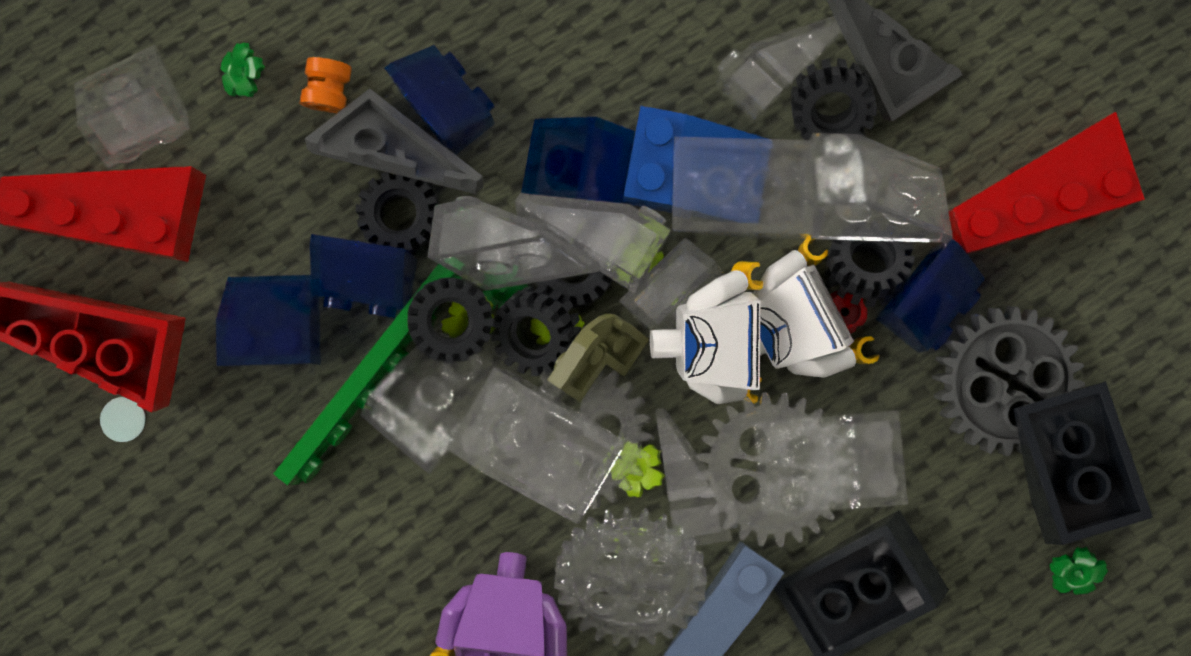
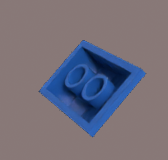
M640 106L623 204L756 228L772 140L691 115Z

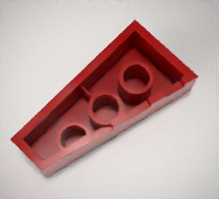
M1114 112L940 217L953 258L955 259L1118 210L1145 200L1117 113Z
M192 166L4 176L0 179V225L17 230L188 262L206 174Z
M10 281L0 282V341L32 356L37 355L56 364V368L71 375L77 374L98 384L99 388L113 395H121L137 403L136 406L151 413L169 406L185 326V317Z

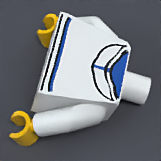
M810 235L799 246L798 251H791L766 269L760 280L763 281V288L754 290L753 295L760 300V356L767 353L775 369L787 367L789 371L796 375L825 378L850 369L856 363H875L879 360L880 355H872L865 358L861 352L862 345L867 341L874 340L873 337H859L853 340L815 267L827 256L828 250L819 256L812 255L808 250V244L815 241L818 236Z
M737 262L732 267L731 272L714 279L690 295L687 304L680 305L676 309V329L650 331L651 357H676L677 372L684 381H687L689 388L716 404L741 400L755 404L759 400V396L750 393V390H760V382H762L760 377V300L751 292H744L747 289L760 290L763 288V281L751 280L753 269L760 267L759 262Z

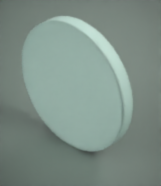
M125 397L112 399L104 406L100 415V425L107 437L117 442H128L140 435L145 426L146 417L143 408L136 406V402Z

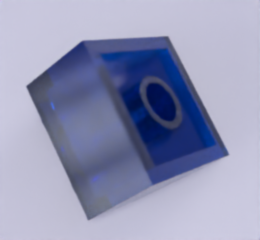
M432 45L393 61L384 68L399 92L440 142L455 155L495 124L490 113L495 106L479 86L471 90L461 77L466 74V71L450 51L443 56L435 45Z
M597 116L534 119L519 207L585 219L619 220L635 131Z
M311 234V294L324 298L323 307L351 311L352 303L369 306L368 314L395 319L396 312L402 311L411 299L418 259L406 249Z
M951 239L932 248L908 277L900 294L889 301L876 320L916 352H926L930 348L936 351L951 335L953 329L948 325L958 312L965 315L979 300L981 293L977 289L985 278L962 246L954 239Z
M319 275L228 277L216 318L217 366L321 365Z

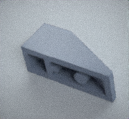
M739 541L663 656H723L760 610L784 572L778 566Z

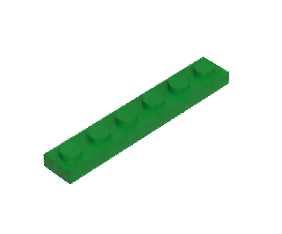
M446 254L417 292L427 283L436 281L439 278L462 279L466 270ZM413 297L273 473L287 486L299 485L301 481L308 483L316 476L324 464L320 459L322 454L330 444L336 447L346 438L352 429V425L348 421L359 408L364 411L375 401L381 391L377 384L385 374L389 372L393 375L404 364L409 356L405 349L412 341L407 321L408 309ZM432 314L431 318L432 327L437 320L434 314Z

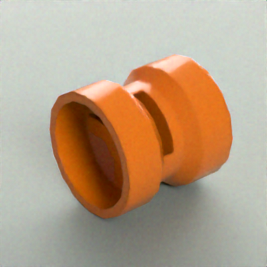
M321 57L308 58L305 67L308 83L307 87L301 90L299 104L317 111L336 114L346 107L347 98L343 92L345 84L350 82L352 67L332 59Z

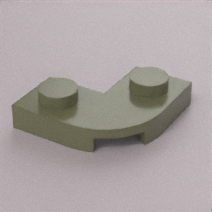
M601 315L588 323L579 332L567 351L558 357L554 370L547 381L581 402L605 365L625 377L649 339L633 325L617 315Z

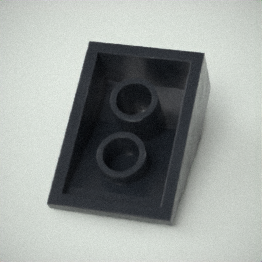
M1106 381L1014 409L1030 499L1045 544L1065 545L1153 518Z
M900 510L866 527L785 576L774 587L776 594L814 656H841L938 608L949 591Z

